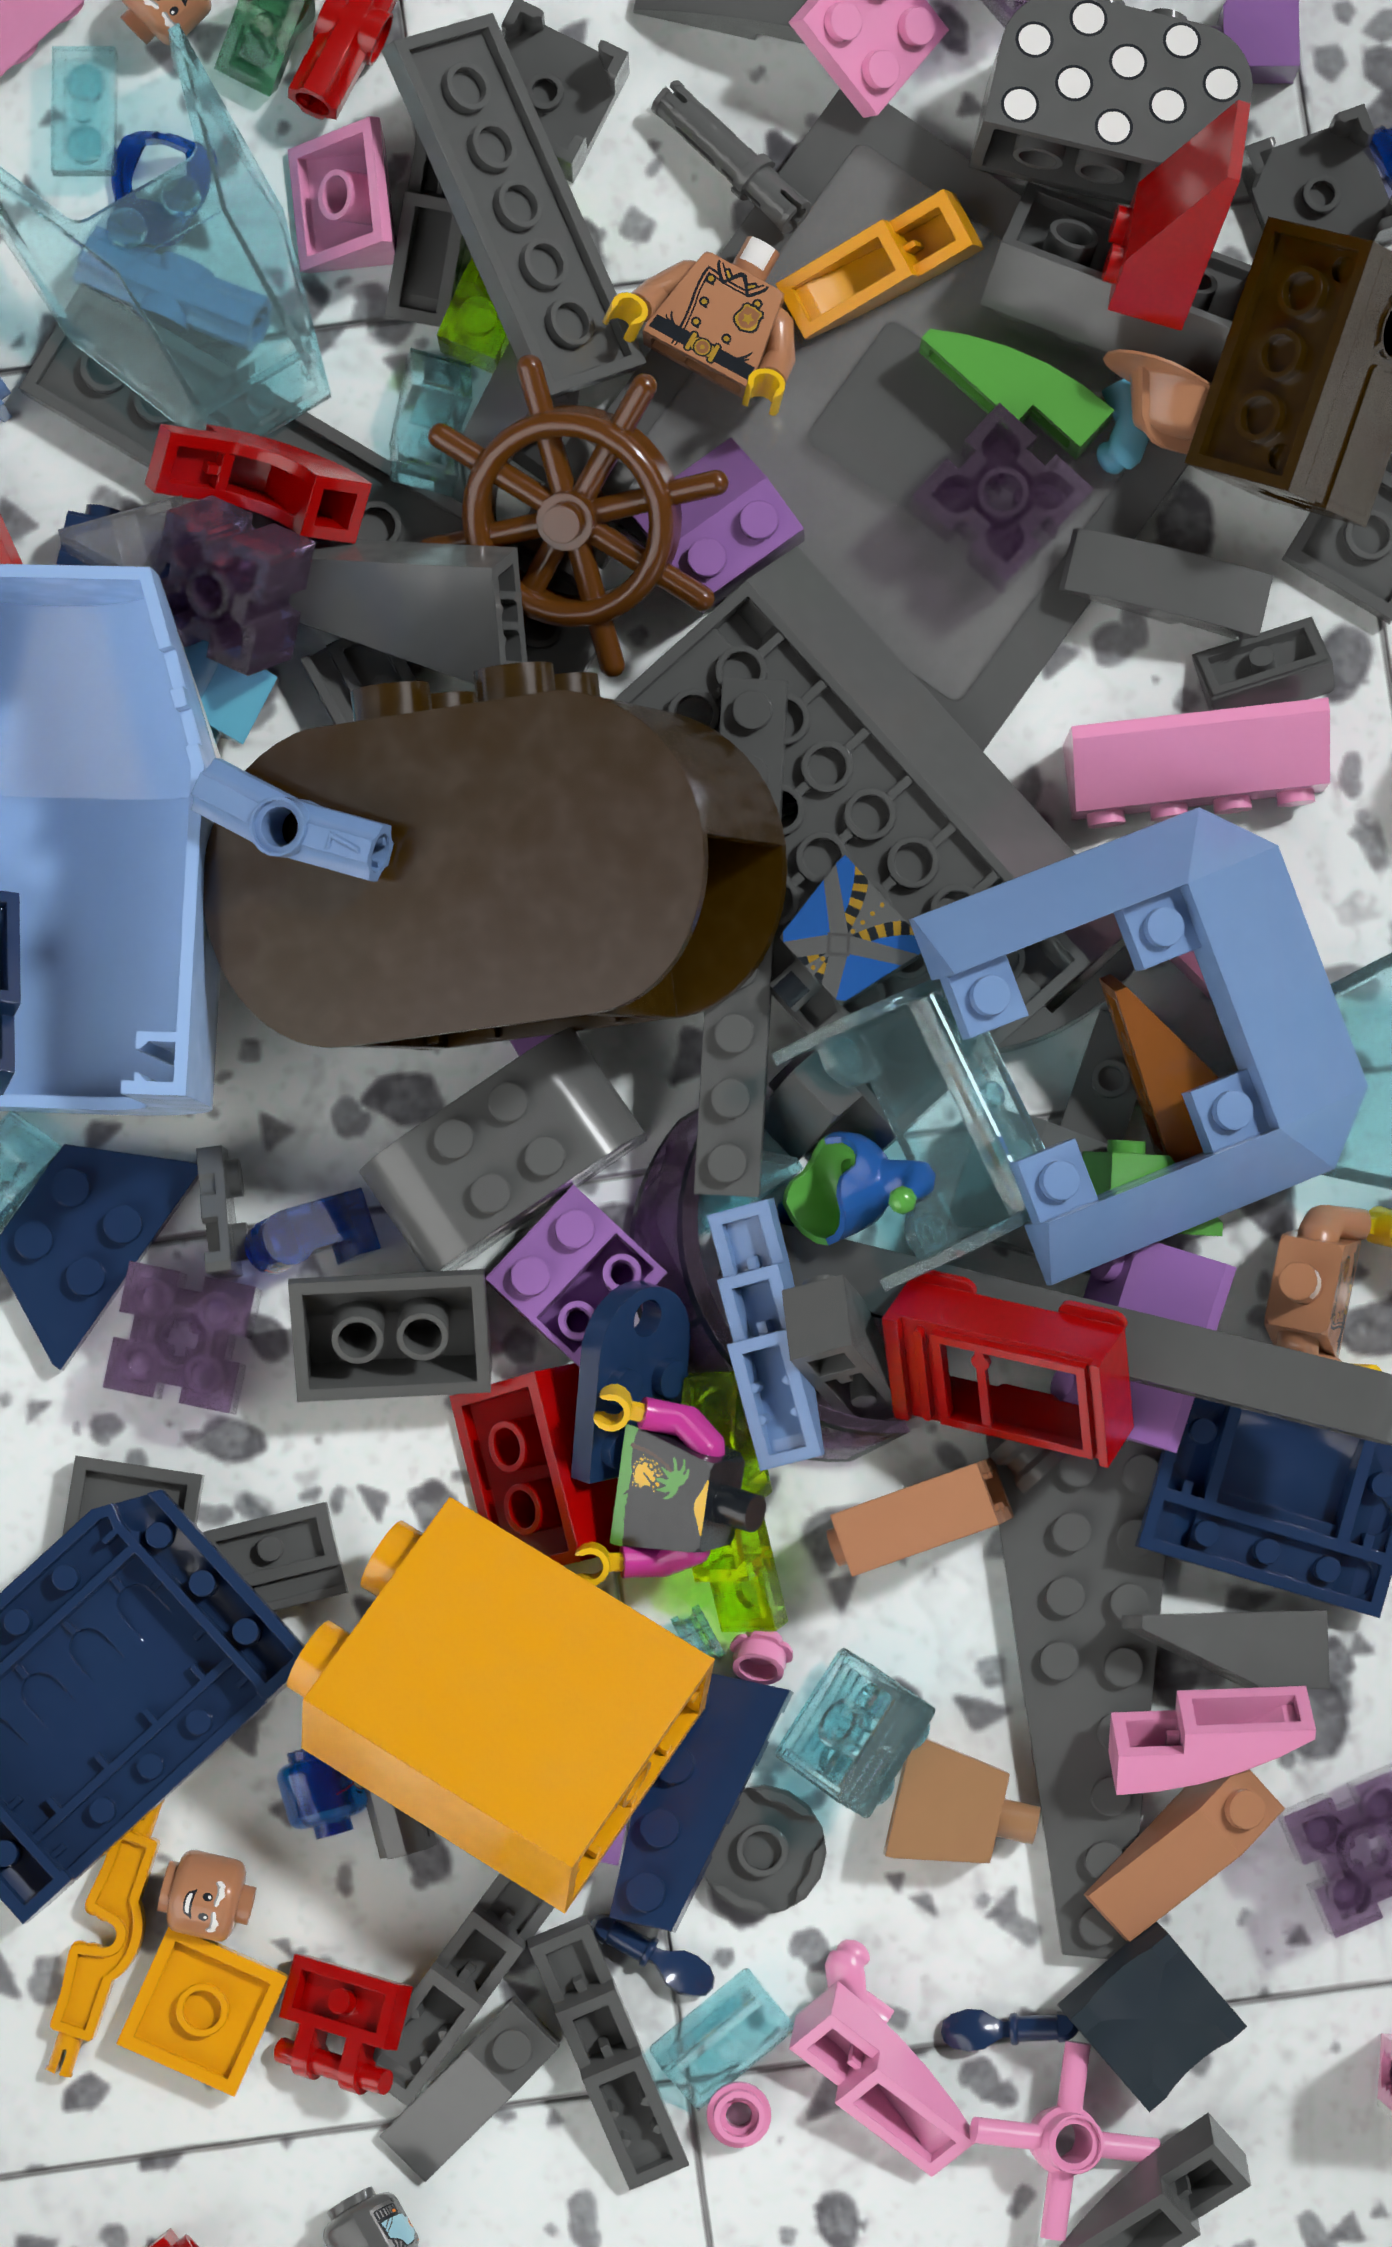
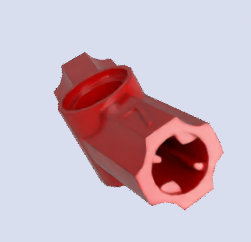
M325 0L313 30V42L307 54L304 55L288 87V98L295 102L302 112L319 120L325 118L337 120L365 65L372 66L378 59L392 27L394 18L392 11L397 0Z

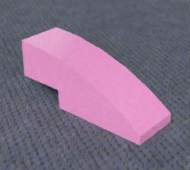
M1306 1686L1179 1690L1176 1695L1175 1710L1112 1712L1108 1752L1116 1795L1160 1792L1203 1784L1244 1772L1282 1757L1315 1740L1316 1727Z
M839 1981L834 1983L795 2016L789 2049L838 2086L835 2104L929 2176L933 2177L975 2144L970 2141V2125L925 2064L897 2033Z

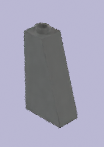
M306 537L280 557L277 585L279 592L285 599L286 617L288 619L474 684L473 672L478 669L527 662L517 547L359 539L356 540L355 544Z

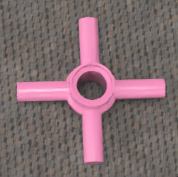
M1065 2041L1057 2106L1042 2110L1033 2118L1031 2123L973 2117L970 2124L969 2136L972 2143L1029 2149L1038 2164L1048 2171L1040 2237L1045 2239L1066 2241L1074 2175L1091 2170L1101 2158L1141 2162L1161 2146L1158 2138L1102 2132L1092 2116L1083 2110L1091 2044ZM1072 2125L1075 2133L1073 2147L1065 2155L1059 2156L1056 2150L1057 2136L1064 2127Z

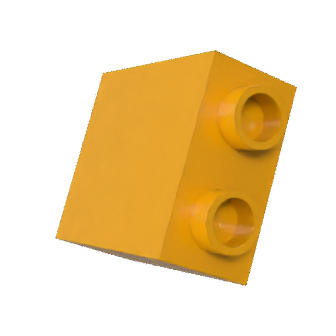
M449 1497L424 1533L401 1520L381 1540L372 1554L360 1582V1586L375 1595L376 1599L353 1631L349 1633L328 1620L314 1632L300 1652L289 1674L287 1687L304 1697L302 1705L301 1748L565 1914L705 1709L715 1659Z

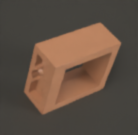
M990 1457L831 1514L830 1517L834 1528L827 1530V1539L838 1566L848 1565L853 1577L997 1526L1014 1518V1514L996 1464Z

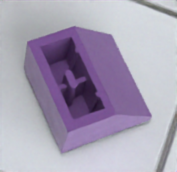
M573 1184L485 1277V1280L491 1288L536 1330L580 1367L581 1348L585 1330L600 1302L613 1289L626 1282L639 1280L657 1285L668 1272Z

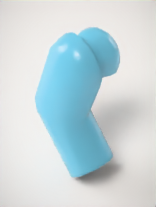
M1125 379L1111 384L1101 392L1106 403L1115 410L1113 418L1116 423L1110 434L1109 441L1099 444L1096 452L1100 466L1110 474H1118L1124 468L1131 470L1139 464L1149 441L1147 435L1134 426L1132 420L1130 382Z

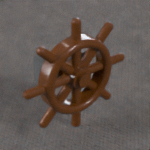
M527 354L518 360L517 373L529 414L502 430L485 448L444 423H437L430 428L428 432L430 444L470 469L471 472L466 483L462 502L463 530L425 538L419 543L498 547L520 543L535 552L536 555L527 571L524 573L519 568L524 627L529 618L541 623L561 627L588 626L601 672L610 678L618 677L624 671L625 662L613 619L633 609L652 593L657 586L697 611H707L713 606L715 601L713 591L673 566L672 562L675 558L681 536V504L722 495L728 489L729 480L726 474L720 470H711L674 479L660 451L647 436L636 428L657 390V383L653 376L646 373L637 375L632 380L614 414L589 406H554L541 360L535 355ZM562 437H570L566 446L564 445ZM536 441L547 477L544 485L510 464L512 459L525 446ZM498 488L530 506L529 513L497 521L496 498ZM648 512L649 529L645 548L616 530L622 518ZM611 558L634 571L625 582L605 591L599 568L603 570ZM558 567L575 577L579 595L564 594L547 588Z

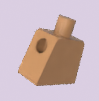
M910 1733L883 1853L887 1857L898 1859L990 1863L996 1837L1030 1845L1033 1844L1041 1807L1005 1799L1010 1776L1008 1772L921 1735Z

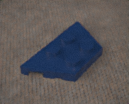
M64 1144L0 1234V1268L52 1365L59 1370H65L199 1179L196 1163Z

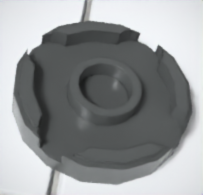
M765 1784L745 1787L738 1800L740 1803L729 1825L726 1824L712 1853L713 1858L704 1877L714 1894L736 1910L756 1915L785 1911L807 1898L821 1878L827 1854L823 1827L811 1807L791 1791Z

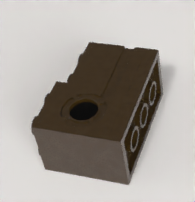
M1268 216L1184 463L1264 500L1366 528L1392 453V251L1375 241Z

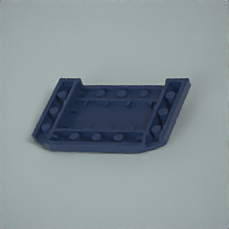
M160 1489L147 1493V1495L91 1509L0 1593V1899L22 1924L28 1923L55 1901L287 1687V1680L291 1669L305 1646L165 1490Z

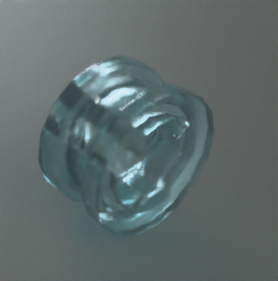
M699 1604L692 1607V1614L688 1618L681 1619L675 1616L670 1619L678 1636L707 1655H715L718 1658L725 1655Z

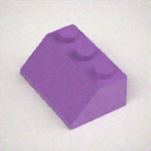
M1156 1242L1090 1269L1091 1274L1083 1298L1217 1331L1237 1268ZM1056 1371L1051 1382L1050 1393L1057 1397L1059 1401L1078 1405L1076 1375ZM1130 1381L1134 1428L1126 1440L1177 1453L1195 1397Z

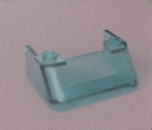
M940 979L927 980L846 1015L771 1054L776 1066L816 1049L824 1070L838 1084L846 1088H857L870 1082L906 1159L925 1161L936 1173L934 1190L924 1200L916 1203L914 1210L906 1213L905 1237L918 1261L880 1279L879 1281L884 1291H888L951 1262L1031 1222L1009 1163L1045 1149L989 1031L976 1037L962 1040Z

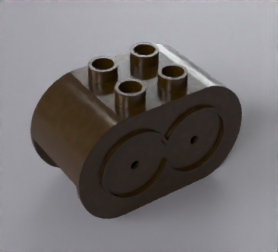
M520 662L478 669L473 672L475 692L452 691L430 693V685L424 681L383 683L351 690L354 722L309 728L297 732L276 743L245 770L298 799L310 800L326 808L391 825V838L394 845L389 865L384 868L377 882H371L289 858L269 856L259 851L253 842L215 822L213 823L204 861L203 907L209 937L218 963L239 999L265 1025L293 1041L324 1048L362 1047L442 1050L554 1035L569 1027H573L577 1032L682 1018L704 1012L727 1000L738 991L763 961L777 931L786 893L787 854L781 819L766 783L743 752L716 730L692 718L677 713L600 697L597 673L573 672L554 674L553 663ZM292 812L285 818L282 827L284 840L288 844L294 840L298 831V822Z

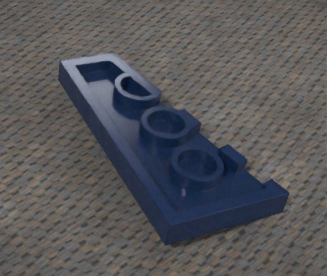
M712 1673L705 1709L631 1817L609 1918L676 1933L713 1858L712 1853L726 1824L729 1825L740 1803L738 1800L755 1766H758L769 1744L768 1739L781 1713L785 1712L794 1692L788 1689Z

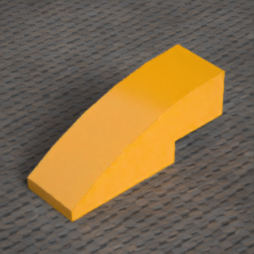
M942 189L894 219L878 221L775 283V285L784 293V302L804 339L809 340L901 296L985 248L956 194Z

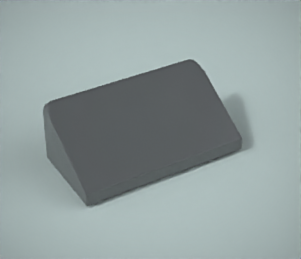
M1312 616L1261 632L1260 636L1256 638L1239 639L1192 654V660L1209 711L1308 700L1330 693L1335 688L1333 662Z

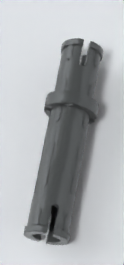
M679 80L670 83V88L674 93L670 92L665 86L653 101L651 106L652 112L662 118L703 158L725 176L733 185L731 192L740 200L745 201L749 199L784 234L790 233L793 229L789 221L797 228L810 212L811 202L802 197L774 171L775 163L764 153L757 155L708 108L700 103Z

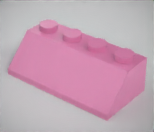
M1326 697L1071 726L1063 744L1071 820L1087 819L1088 828L1095 829L1123 825L1126 823L1125 814L1150 812L1151 821H1164L1187 812L1188 807L1213 805L1214 814H1232L1251 810V800L1276 798L1278 807H1294L1314 803L1315 793L1323 792L1330 784L1329 699Z

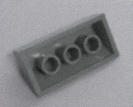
M1028 181L1001 242L979 305L995 310L1000 316L1010 321H1025L1054 332L1059 338L1072 344H1086L1104 352L1118 349L1134 350L1165 358L1191 370L1212 383L1252 265L1213 251L1182 331L1107 310L1111 283L1102 281V273L1112 243L1108 242V236L1114 213Z

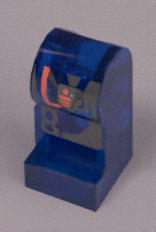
M362 1187L280 1210L267 1219L253 1225L247 1233L245 1240V1251L250 1263L256 1269L266 1274H280L305 1261L310 1255L333 1249L338 1265L361 1259L381 1249Z

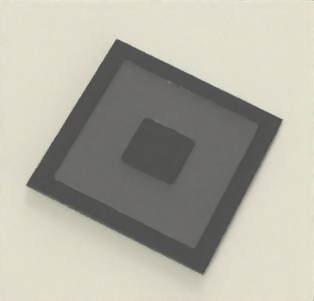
M839 89L778 173L802 197L811 202V209L807 217L797 228L789 221L793 229L790 233L784 234L758 207L754 206L719 257L732 263L747 236H753L766 242L780 254L765 281L777 288L775 283L882 219L887 221L894 219L942 189L956 194L985 249L899 297L809 340L804 339L784 302L783 309L789 313L794 321L796 362L785 385L780 409L776 416L769 415L771 402L768 399L760 396L750 399L749 406L745 407L742 405V398L653 349L645 357L647 363L633 373L607 409V412L615 413L632 380L637 375L646 373L653 376L657 383V390L636 428L657 447L674 477L732 437L767 476L804 527L805 541L798 545V547L984 752L1092 601L1059 590L1073 529L1082 528L1136 539L1187 468L1188 464L1184 463L1187 455L1160 448L1149 440L1141 462L1131 470L1124 468L1118 474L1107 473L1100 466L1096 452L1099 444L1109 441L1110 434L1116 423L1113 416L1110 424L1075 460L1030 418L1011 436L919 353L921 338L929 329L968 334L1009 346L1048 363L1083 384L1105 403L1106 401L1101 393L1102 390L1124 379L1105 365L1103 357L1107 352L1086 344L1066 342L1054 332L1025 321H1010L1000 316L995 310L979 305L1001 242L1021 196L988 172L969 168V159L889 103L879 115L863 118L842 90ZM632 516L620 520L619 527L643 544H647L648 538Z

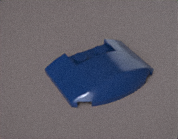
M1195 1397L1177 1453L1162 1450L1135 1546L1313 1600L1380 1618L1392 1577V1446Z

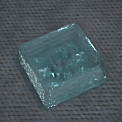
M842 1648L837 1652L780 1742L775 1755L779 1760L836 1802L841 1803L846 1808H850L862 1817L868 1818L873 1814L878 1805L884 1803L891 1796L895 1786V1777L912 1750L919 1748L925 1742L929 1734L930 1722L935 1715V1708L871 1663H868L848 1649Z

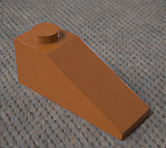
M1111 974L1099 978L1155 1154L1170 1156L1177 1163L1202 1153L1203 1149L1181 1093L1216 1080L1219 1077L1128 987Z

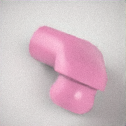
M856 1940L840 1942L836 1950L829 1952L825 1963L827 1987L829 1988L839 1981L887 2024L894 2010L866 1990L864 1966L870 1961L868 1950L862 1943Z

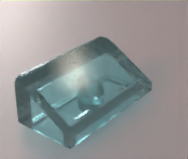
M745 1968L654 2042L650 2047V2053L666 2076L699 2111L709 2102L717 2089L725 2084L734 2082L787 2038L793 2031L794 2023L749 1968Z

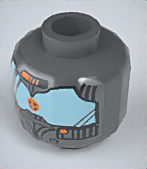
M371 2186L343 2200L327 2212L331 2219L323 2233V2239L327 2247H418V2235L397 2197L392 2193L383 2192L376 2194Z

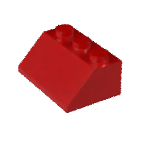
M572 1363L491 1384V1393L449 1396L479 1515L562 1566L597 1558L596 1555L592 1554L584 1556L575 1555L576 1550L588 1542L600 1543L609 1553L619 1552L620 1546L610 1543L618 1478L588 1484L571 1477L580 1367Z

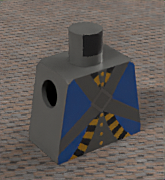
M844 855L780 935L779 938L794 953L797 959L769 985L795 1013L823 987L844 1007L921 958L922 954L911 926L851 860Z

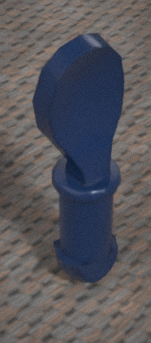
M601 1914L592 1920L591 1927L600 1944L606 1943L639 1961L641 1967H645L648 1962L654 1964L666 1986L676 1993L697 1998L706 1996L713 1989L715 1976L711 1967L699 1956L685 1950L668 1951L657 1948L656 1946L659 1942L657 1938L653 1937L651 1939L617 1921V1919L609 1918L610 1914Z
M965 2009L952 2013L943 2021L941 2035L943 2041L953 2049L971 2052L984 2050L1004 2038H1010L1012 2045H1018L1019 2042L1058 2040L1059 2043L1073 2039L1079 2030L1061 2011H1057V2014L1018 2016L1017 2013H1011L1009 2021H1001L983 2010Z

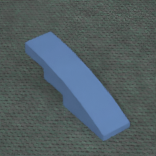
M774 1198L709 1214L707 1218L723 1278L717 1279L733 1339V1343L727 1344L760 1471L822 1456L825 1453L815 1388L790 1361L782 1290L795 1287Z

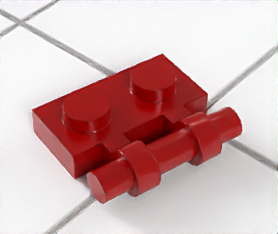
M294 1954L279 2017L299 2023L295 2040L283 2037L277 2042L274 2048L275 2061L291 2066L294 2074L307 2079L316 2080L323 2076L338 2081L339 2087L348 2092L362 2095L370 2091L386 2095L393 2084V2073L389 2069L376 2066L373 2055L375 2047L397 2051L413 1986L310 1955ZM328 2032L346 2038L342 2055L329 2051L326 2045Z

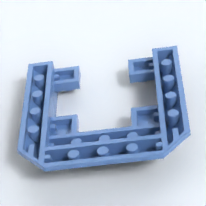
M1200 807L908 919L931 981L940 979L962 1040L976 1037L1029 1016L1006 956L1007 954L1111 913L1115 915L1136 972L1194 951L1238 1069L1236 1072L1181 1093L1203 1152L1099 1195H1096L1075 1138L1064 1140L1010 1162L1011 1170L1031 1220L1024 1227L1047 1286L1054 1285L1335 1169L1368 1088L1363 1070L1279 846Z

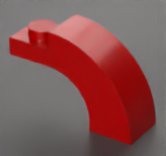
M160 424L144 483L154 493L218 502L256 512L280 522L299 536L352 544L356 543L372 483L362 476L317 454L267 437L207 424L205 430Z

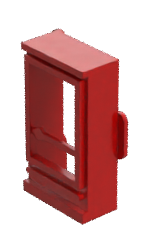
M921 1267L915 1268L901 1292L882 1317L894 1418L909 1421L912 1416L922 1417L926 1421H939L940 1424L1092 1460L1097 1458L1099 1459V1466L1109 1468L1134 1428L1125 1332L1128 1325L1126 1317L1116 1310L1071 1300L1064 1301L1059 1307L1058 1312L983 1296L976 1294V1285L966 1277ZM946 1345L974 1352L971 1363L976 1368L978 1382L950 1376ZM989 1355L1075 1374L1078 1405L1059 1401L1057 1397L1049 1393L1010 1384L990 1385L988 1368L992 1361Z

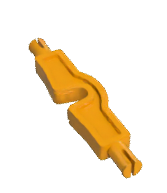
M165 1799L107 1852L104 1864L86 1899V1912L112 1924L116 1930V1939L109 1946L100 1945L96 1942L88 1943L84 1940H78L72 1944L68 1953L61 1992L50 2022V2027L59 2033L49 2063L45 2068L49 2072L55 2074L59 2071L66 2050L67 2052L59 2075L69 2078L73 2076L72 2072L83 2040L91 2041L97 2035L115 1979L128 1970L140 1951L146 1927L142 1898L160 1847V1840L151 1836Z

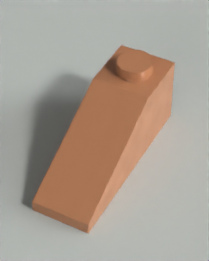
M1250 1769L1203 1784L1184 1787L1084 1893V1896L1125 1941L1131 1942L1239 1858L1285 1808Z

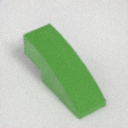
M929 329L921 338L919 353L1011 436L1030 418L1076 460L1111 422L1115 411L1112 407L1083 384L1037 358L1009 346L968 334Z

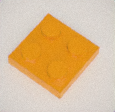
M168 1926L116 2044L235 2097L289 1974L215 1941L178 1933L171 1930Z

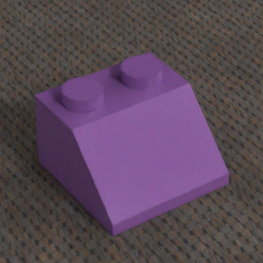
M732 437L674 477V479L711 470H720L726 474L729 480L728 489L722 495L681 504V536L675 558L672 562L673 566L713 591L715 596L713 606L734 592L747 579L805 541L804 527L767 476ZM648 512L633 516L632 518L648 538Z

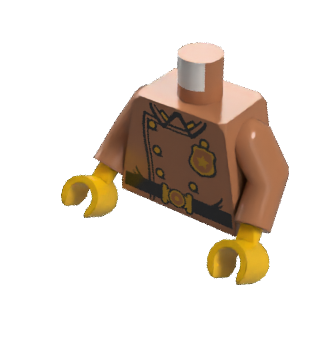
M747 236L732 263L706 251L697 262L682 260L648 278L631 293H619L614 297L602 322L608 325L610 320L616 318L627 322L629 327L623 337L626 342L634 341L643 323L647 322L643 329V345L742 398L743 406L748 407L751 398L760 396L771 402L769 415L776 416L778 414L785 385L796 362L794 321L789 313L783 309L784 293L765 282L780 256L779 252L771 245L753 236Z
M1318 1205L1306 1212L1298 1229L1281 1235L1264 1318V1326L1273 1345L1341 1361L1339 1354L1361 1240L1366 1238L1370 1243L1392 1248V1209L1375 1206L1368 1212V1210L1361 1208ZM1354 1364V1365H1358V1366H1362V1367H1366V1368H1370V1369H1374V1370L1381 1371V1369H1380L1377 1365H1373V1364Z

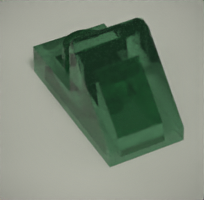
M238 0L214 69L270 97L278 90L298 35L314 21L316 16L315 0Z

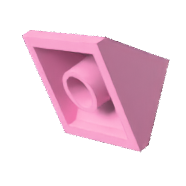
M366 117L288 149L300 272L317 273L392 265L396 241L386 146L380 118Z

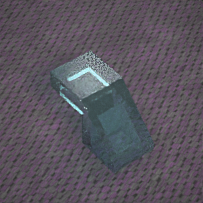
M410 348L406 359L389 443L391 481L452 496L459 478L458 462L433 447L428 440V432L433 425L444 423L460 433L473 400L471 363Z

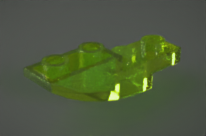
M734 1371L690 1373L684 1378L681 1404L696 1407L723 1436L725 1446L741 1453L745 1461L741 1489L760 1494L764 1498L773 1492L768 1469L760 1471ZM765 1518L758 1530L753 1533L736 1529L735 1537L730 1545L712 1549L705 1562L692 1567L695 1582H710L721 1632L777 1631L788 1622Z

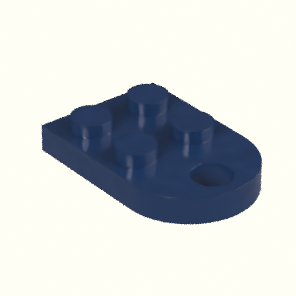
M645 1281L626 1282L613 1289L593 1312L586 1327L581 1348L571 1468L572 1478L591 1484L619 1477L625 1426L614 1432L605 1431L599 1428L593 1420L595 1411H605L609 1414H618L623 1411L622 1406L618 1402L607 1401L599 1397L600 1391L605 1386L619 1384L625 1387L630 1392L632 1400L641 1402L644 1397H650L685 1405L690 1348V1322L683 1302L673 1291ZM643 1303L641 1319L634 1327L635 1314Z

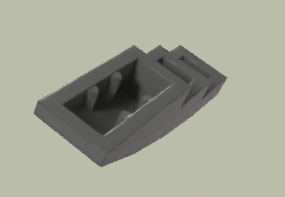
M501 1873L498 1874L411 1993L397 2051L375 2047L373 2059L376 2066L389 2069L393 2073V2084L388 2093L407 2107L410 2106L528 1945L527 1939L536 1934L555 1907Z
M585 1914L528 1938L527 1943L530 1953L553 2003L555 2015L578 2065L583 2084L629 2190L689 2166V2161L587 1915Z

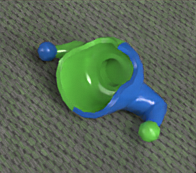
M844 1131L832 1132L819 1140L803 1171L788 1183L784 1191L783 1201L776 1208L781 1224L796 1226L804 1236L813 1242L829 1246L873 1225L882 1217L888 1206L894 1212L902 1215L914 1210L916 1201L923 1200L934 1190L936 1173L925 1161L889 1160L884 1151L875 1142L861 1134Z

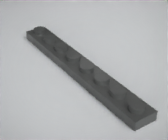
M723 677L720 734L743 752L758 770L773 797L781 819L789 682L776 679ZM775 936L763 961L746 983L727 1000L704 1011L694 1194L757 1198L761 1196L772 987L769 984L773 980Z

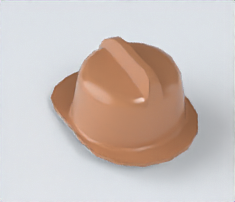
M1118 349L1108 351L1103 357L1105 365L1114 373L1130 382L1134 426L1144 432L1149 440L1158 447L1187 455L1211 383L1191 370L1156 355L1134 350Z

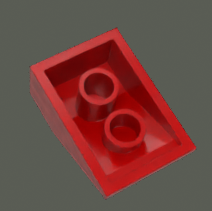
M1241 100L1233 103L1138 182L1129 207L1118 205L1108 236V242L1112 243L1102 273V281L1111 283L1107 310L1182 331L1240 183L1251 103Z

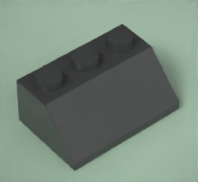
M484 1269L439 1271L438 1273L432 1271L288 1279L297 1402L491 1393L492 1355Z

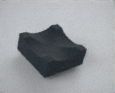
M1157 1921L1131 1942H1127L1057 2004L1149 2113L1167 2098L1171 2090L1190 2069L1211 2052L1232 2041L1247 2027Z

